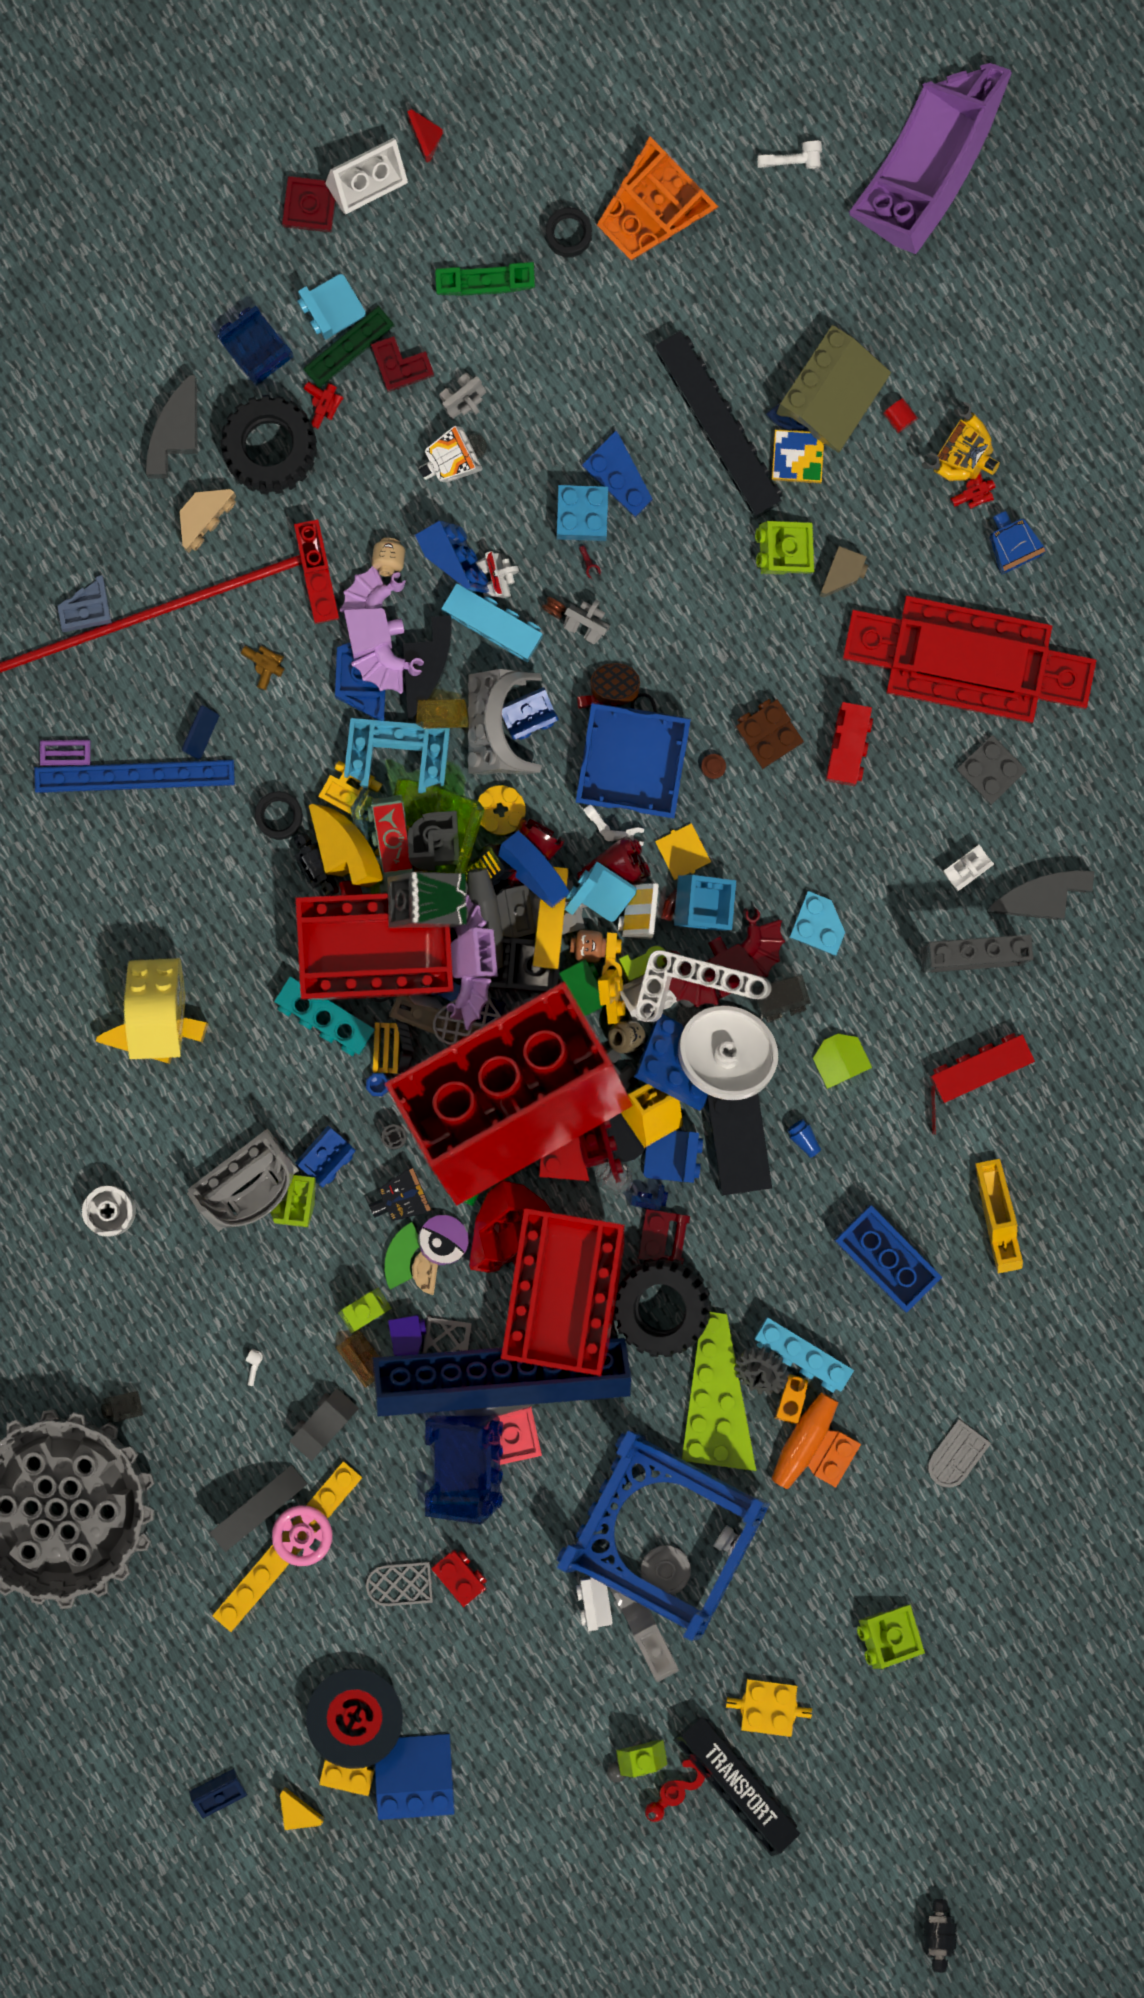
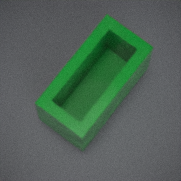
M585 959L559 973L562 982H565L585 1017L606 1007V1005H600L599 987L595 978L599 974L593 963L588 964Z

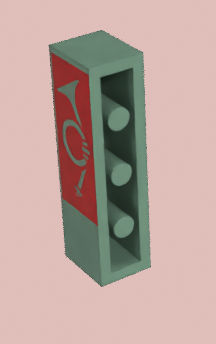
M402 795L372 799V807H368L369 821L374 822L376 830L372 831L373 846H378L380 855L376 856L384 878L380 881L381 894L388 893V877L415 872L414 866L409 861L408 828Z

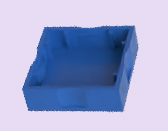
M592 702L576 803L607 808L631 809L639 813L675 818L691 718Z

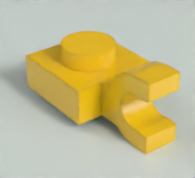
M607 932L605 965L602 969V975L609 967H615L618 969V976L622 977V967L619 963L615 962L616 954H621L622 939H617V933Z

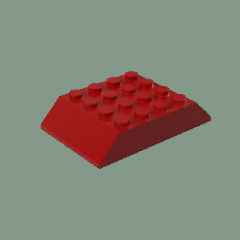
M388 893L296 898L301 999L332 1000L453 992L450 927L389 928Z
M524 1208L501 1359L598 1376L602 1375L609 1347L624 1250L625 1224Z

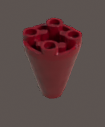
M625 836L585 865L577 875L579 879L585 870L589 872L594 864L599 862L630 884L638 885L644 883L646 877L651 876V871L646 862L643 863L640 856L642 848L637 839L631 840L630 837Z

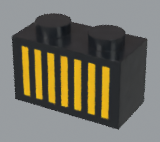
M491 843L480 850L481 854L477 858L468 861L464 865L465 869L459 874H465V881L467 882V871L487 868L494 890H496L516 870L498 856L501 844L493 845Z

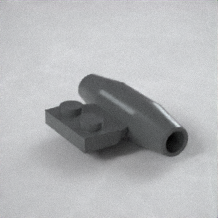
M487 868L472 869L467 871V895H469L471 902L480 905L481 916L486 921L482 929L494 930L497 969L503 967V936L517 938L536 933L529 889L524 884L502 888L496 894Z

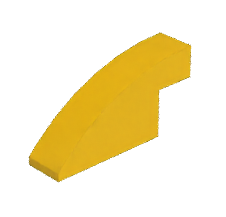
M317 804L309 805L325 874L343 877L350 873L352 884L364 887H371L383 880L376 856L360 830L347 817L330 807Z
M553 867L567 887L568 868ZM566 897L553 908L541 898L539 900L533 966L558 969Z
M184 1018L182 1037L203 1043L208 1023ZM125 1024L97 1036L96 1042L128 1051ZM172 1057L151 1059L170 1064Z
M995 1159L975 1163L997 1273L1022 1269L1023 1259L1017 1240L1018 1225L1001 1160Z

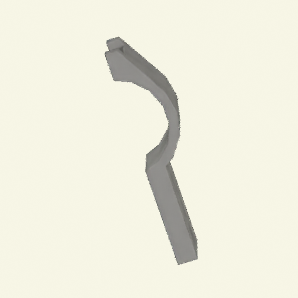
M610 1588L656 1682L680 1671L650 1609Z

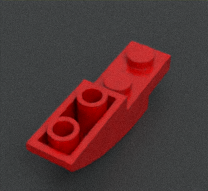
M319 520L294 524L314 624L339 620Z

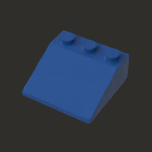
M450 1734L399 1737L392 1751L375 1764L378 1820L454 1815L455 1802Z

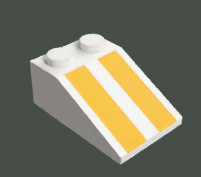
M659 884L633 885L636 887V894L625 907L624 916H619L618 931H623L622 937L652 940Z

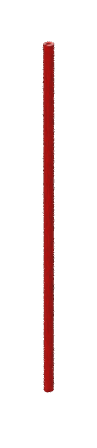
M300 555L0 662V673L301 565Z

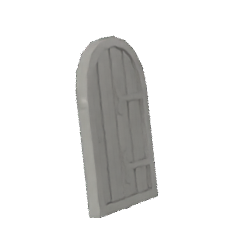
M958 1419L938 1448L933 1452L928 1462V1471L931 1479L942 1487L952 1488L959 1485L968 1477V1474L991 1443L979 1435L976 1430L971 1429Z

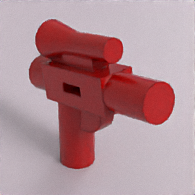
M307 382L304 390L314 396L312 404L316 407L311 421L313 428L319 430L326 413H328L326 418L332 420L337 407L344 399L340 395L334 394L337 389L336 386L328 384L326 389L322 391L311 382Z
M980 471L976 479L968 481L966 485L967 490L950 498L954 507L972 500V502L968 503L970 509L982 503L994 501L990 490L996 488L995 483L992 479L983 482Z

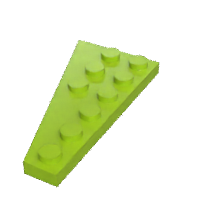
M710 1312L709 1322L697 1342L682 1460L756 1471L740 1381L736 1377L738 1371L734 1370L736 1360L727 1314Z

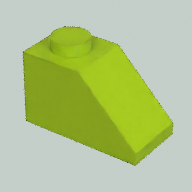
M663 1739L616 1750L621 1776L637 1777L657 1772L668 1765Z

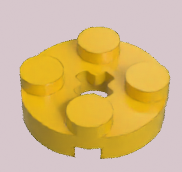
M503 785L487 789L480 795L476 805V816L479 824L487 832L498 836L515 832L520 819L523 816L525 817L526 814L522 796L514 788ZM497 803L508 808V811L504 812V817L494 814L493 810L497 809Z

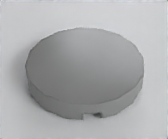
M660 1545L651 1549L645 1555L641 1564L642 1579L671 1595L680 1592L688 1584L691 1575L687 1556L680 1549L671 1545Z

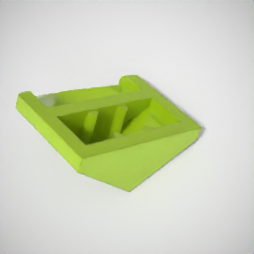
M836 1034L825 1039L813 1057L827 1089L872 1068L859 1038L849 1035Z
M293 1175L292 1182L285 1196L270 1212L275 1224L309 1227L315 1206V1177Z

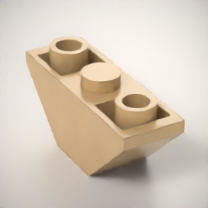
M226 489L195 492L180 510L182 545L186 552L189 553L192 549L196 551L204 542L202 537L208 530L212 532L220 523L218 518L224 511L228 513L236 504L234 491Z

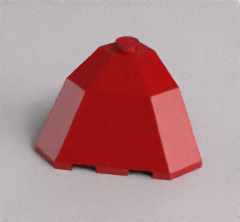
M510 1181L498 1183L487 1194L476 1217L469 1263L470 1270L491 1273L499 1271L501 1266L509 1262H513L515 1267L524 1208L552 1212L547 1203L522 1184L511 1183Z

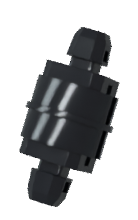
M305 832L298 834L294 837V842L298 850L300 849V852L294 857L301 870V874L304 875L313 889L322 886L321 889L326 896H335L339 893V888L336 882L333 881L336 875L325 874L318 842L312 844L311 839Z
M935 1899L932 1911H935V1915L926 1916V1922H924V1948L926 1949V1955L934 1956V1959H932L933 1971L945 1973L948 1968L946 1956H954V1950L956 1949V1938H958L957 1923H955V1916H946V1912H949L947 1900Z

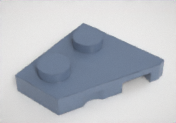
M103 575L95 578L96 581L87 588H81L71 599H66L57 606L63 632L112 623Z

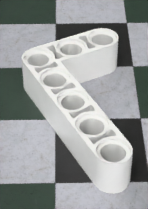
M655 951L648 960L636 1006V1015L644 1022H655L661 1017L672 977L752 999L768 997L771 992V984L766 978L668 951ZM661 955L667 958V965L663 969L657 966V959ZM687 961L691 964L692 968L691 972L685 976L681 973L680 968ZM708 968H712L716 973L715 979L711 982H708L704 977L705 971ZM736 974L740 979V983L737 988L733 989L729 986L728 980L730 976ZM655 979L661 983V989L658 993H653L650 989V984ZM756 981H761L764 985V990L760 995H756L752 989ZM647 1004H652L655 1009L654 1015L650 1018L644 1014V1008Z

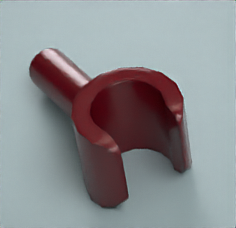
M585 546L579 547L587 567L585 571L586 576L592 579L589 574L591 567H595L600 576L601 569L598 565L593 564Z

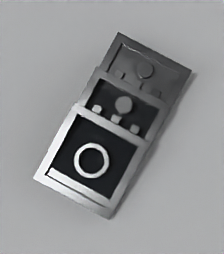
M503 938V967L497 969V977L489 978L491 979L489 988L547 992L558 986L559 965L558 969L533 966L535 940ZM456 978V984L461 985L460 978Z

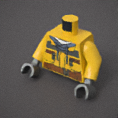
M960 402L965 407V412L961 414L958 409H954V414L958 417H964V421L960 419L938 456L935 453L926 454V457H929L932 463L930 465L927 462H923L922 467L924 469L934 468L935 473L948 481H961L968 478L976 479L981 470L994 475L1000 462L990 457L993 452L992 438L983 422L974 413H971L970 404Z

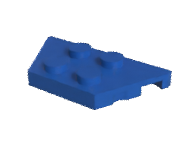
M351 643L337 647L335 698L377 720L384 721L386 690L380 691L374 683L362 680L360 671L351 665L354 661Z

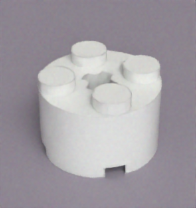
M116 1186L96 1188L87 1196L82 1206V1217L85 1224L90 1230L101 1236H116L124 1233L131 1227L136 1215L135 1203L130 1194ZM108 1204H110L111 1208L115 1209V1213L111 1214V1218L103 1212L104 1209L108 1208Z

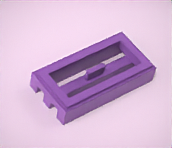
M40 741V766L91 765V741ZM46 746H85V751H46ZM46 756H85V760H46Z

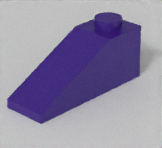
M419 1315L388 1320L394 1356L419 1354L423 1341L422 1335L427 1334L425 1320H420Z

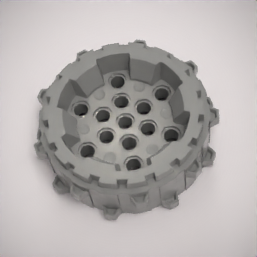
M55 1409L43 1411L40 1421L32 1425H24L18 1419L7 1424V1437L0 1439L1 1594L6 1596L15 1590L25 1594L24 1596L30 1597L32 1603L43 1604L46 1599H55L61 1609L72 1608L76 1596L92 1592L95 1596L100 1597L108 1593L110 1578L124 1581L131 1574L128 1564L132 1560L131 1557L136 1551L148 1550L152 1540L144 1531L146 1523L154 1520L155 1509L149 1506L147 1490L155 1484L152 1473L141 1472L136 1460L138 1453L133 1446H124L117 1439L118 1427L109 1422L99 1428L87 1422L84 1414L75 1412L68 1419H61ZM32 1456H36L41 1460L39 1470H34L30 1467L29 1460ZM82 1459H87L91 1462L92 1469L89 1473H85L80 1469V1461ZM43 1479L51 1481L53 1485L51 1492L47 1493L41 1489L40 1484ZM69 1480L75 1481L78 1485V1490L75 1494H71L66 1490V1483ZM3 1499H8L12 1502L13 1510L10 1513L2 1510L1 1503ZM32 1500L38 1504L39 1509L36 1514L28 1512L26 1508L28 1501ZM54 1502H60L63 1505L64 1512L62 1515L53 1513L52 1504ZM79 1503H84L89 1507L88 1516L83 1517L78 1514L77 1506ZM108 1504L114 1508L115 1514L112 1518H107L103 1515L102 1509L104 1505ZM44 1523L49 1526L50 1533L47 1537H43L38 1533L39 1524ZM65 1525L74 1527L75 1536L73 1538H68L64 1535L63 1528ZM26 1545H31L35 1548L36 1555L34 1558H28L24 1554V1547ZM78 1547L83 1548L87 1553V1557L83 1561L76 1559L74 1551Z

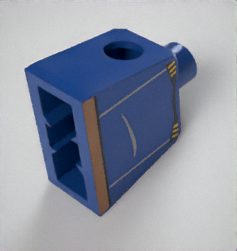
M1007 511L993 517L999 530L993 532L989 538L1001 575L1044 555L1046 552L1045 547L1024 519L1012 523Z

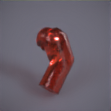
M677 888L665 899L660 918L672 921L676 906Z

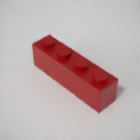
M1014 1032L1001 1038L1003 1043L994 1047L990 1043L979 1048L980 1054L971 1057L968 1053L955 1059L957 1064L948 1068L947 1064L933 1069L934 1075L930 1076V1079L935 1086L941 1103H946L1035 1062L1023 1034L1016 1037Z

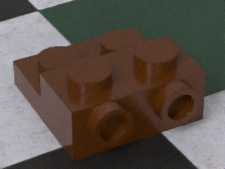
M771 699L766 700L758 706L760 711L754 715H751L750 712L746 713L737 720L739 724L735 727L762 770L804 743L778 699L774 702Z

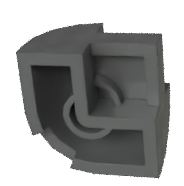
M457 811L423 814L422 818L414 822L411 828L409 827L408 852L409 861L412 866L425 871H435V866L460 865Z

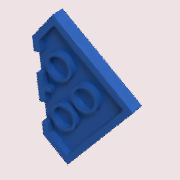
M662 1014L653 1024L634 1077L700 1111L705 1105L708 1094L697 1088L688 1079L681 1067L678 1056V1044L684 1030L683 1025Z

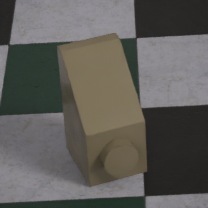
M839 546L820 596L825 598L856 584L858 578L864 579L869 566L865 564L867 556Z

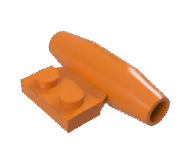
M821 1392L804 1412L780 1453L771 1477L773 1482L785 1489H789L808 1466L814 1476L837 1487L861 1446L860 1442L839 1430H829L839 1403L837 1400Z

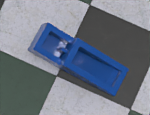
M517 831L501 844L498 856L517 871L515 877L551 908L569 895L568 888L553 866L521 832Z

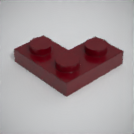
M394 336L371 344L387 392L434 377L426 351L402 359Z

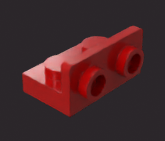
M453 1549L431 1569L464 1608L481 1592L483 1593L487 1589L484 1584L487 1580L478 1569L474 1572L468 1564L471 1561L462 1550L457 1552Z

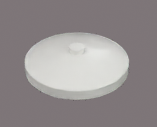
M715 1006L697 1013L686 1024L679 1040L678 1056L684 1073L701 1091L720 1099L741 1100L759 1093L770 1082L777 1068L778 1048L769 1028L754 1014L737 1007Z

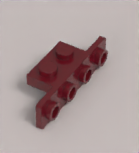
M609 1119L579 1136V1144L586 1168L609 1162L616 1183L621 1182L620 1174L624 1173L620 1158L615 1159L613 1151L618 1149L614 1136L609 1137L607 1129L612 1128Z

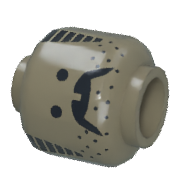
M634 1020L620 1021L618 1024H613L608 1034L610 1046L614 1051L621 1054L638 1051L645 1042V1031L642 1025Z

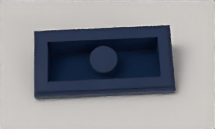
M203 705L200 706L181 749L184 754L201 760L219 719V714Z
M234 1768L189 1791L191 1801L202 1819L248 1796Z

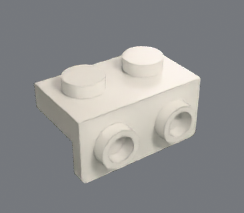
M591 1577L580 1578L581 1585H576L578 1601L583 1600L585 1610L580 1611L582 1626L587 1625L588 1631L598 1630V1627L612 1625L607 1586Z

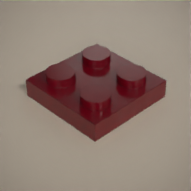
M288 176L282 221L283 227L332 233L336 200L325 184V180Z

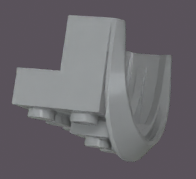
M497 669L469 674V774L507 773L527 775L540 773L542 765L524 761L515 755L506 741L502 726V709L508 691L513 685L526 686V681H542L540 673Z
M267 1128L188 1189L189 1192L187 1194L198 1211L219 1232L223 1228L253 1223L269 1214L281 1202L292 1182L293 1175L299 1170L276 1137ZM269 1171L273 1172L275 1177L278 1179V1183ZM263 1172L261 1176L252 1185H250L242 1192L232 1196V1194L239 1190L242 1186H244L258 1174ZM228 1202L231 1204L237 1215H234L230 1207L227 1205Z

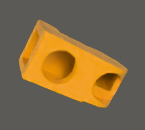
M789 1374L774 1418L798 1424L806 1396L808 1379Z

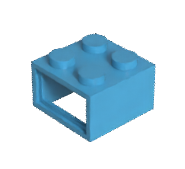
M558 485L557 540L606 541L608 487Z
M698 875L678 876L674 926L716 931L732 930L736 880Z

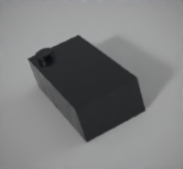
M758 1093L741 1100H725L707 1096L721 1196L772 1189Z

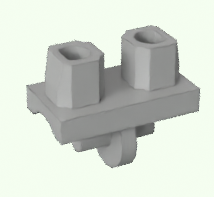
M465 373L457 381L461 387L460 390L454 393L450 388H446L439 394L443 402L442 405L452 420L460 413L464 416L469 411L477 415L479 410L476 405L483 401L481 397L487 393L477 376L473 378L468 373Z
M595 600L592 605L583 601L580 608L571 604L565 612L567 617L563 628L576 633L580 624L589 627L584 639L592 644H596L602 635L604 636L608 632L611 625L595 617L597 616L602 619L605 615V612L598 609L600 602Z

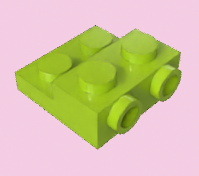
M766 521L759 524V528L755 532V540L757 543H760V553L756 556V565L758 568H761V574H811L814 572L812 523Z
M904 1605L858 1620L860 1626L857 1627V1633L859 1638L865 1641L867 1647L864 1657L867 1664L872 1665L873 1669H883L925 1654L911 1605Z

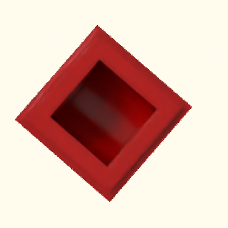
M904 398L891 405L883 413L897 434L918 420V417Z

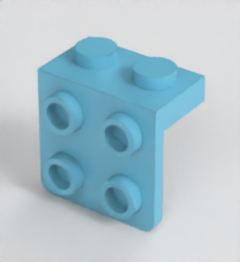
M342 274L333 277L311 291L308 290L307 286L298 291L300 299L297 302L304 314L309 313L312 318L310 324L317 335L321 333L324 340L363 319L366 315L363 306Z
M596 862L589 872L587 870L583 872L578 880L579 886L577 888L573 886L569 891V895L566 896V899L569 901L565 911L573 915L581 903H583L608 921L613 922L636 894V887L599 862Z

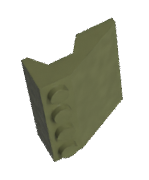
M832 325L780 403L776 414L793 418L807 427L814 438L840 453L891 372L853 337Z

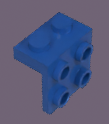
M674 1131L647 1146L644 1176L651 1179L694 1183V1178H699L701 1163H696L697 1153H702L703 1138H699L698 1132Z

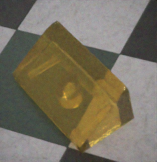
M465 699L418 700L416 725L425 729L468 727Z

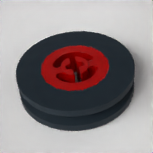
M362 1669L339 1671L322 1681L313 1692L306 1712L308 1735L316 1751L330 1763L349 1769L365 1768L385 1758L396 1745L403 1723L401 1702L393 1687L378 1674ZM347 1702H362L370 1708L373 1714V1720L367 1721L366 1714L362 1709L359 1714L361 1722H355L352 1726L351 1731L353 1732L361 1729L366 1730V1733L361 1736L351 1737L345 1735L336 1724V1717L341 1716L343 1724L347 1728L350 1724L349 1714L355 1715L358 1706H351L345 1709L343 1705Z

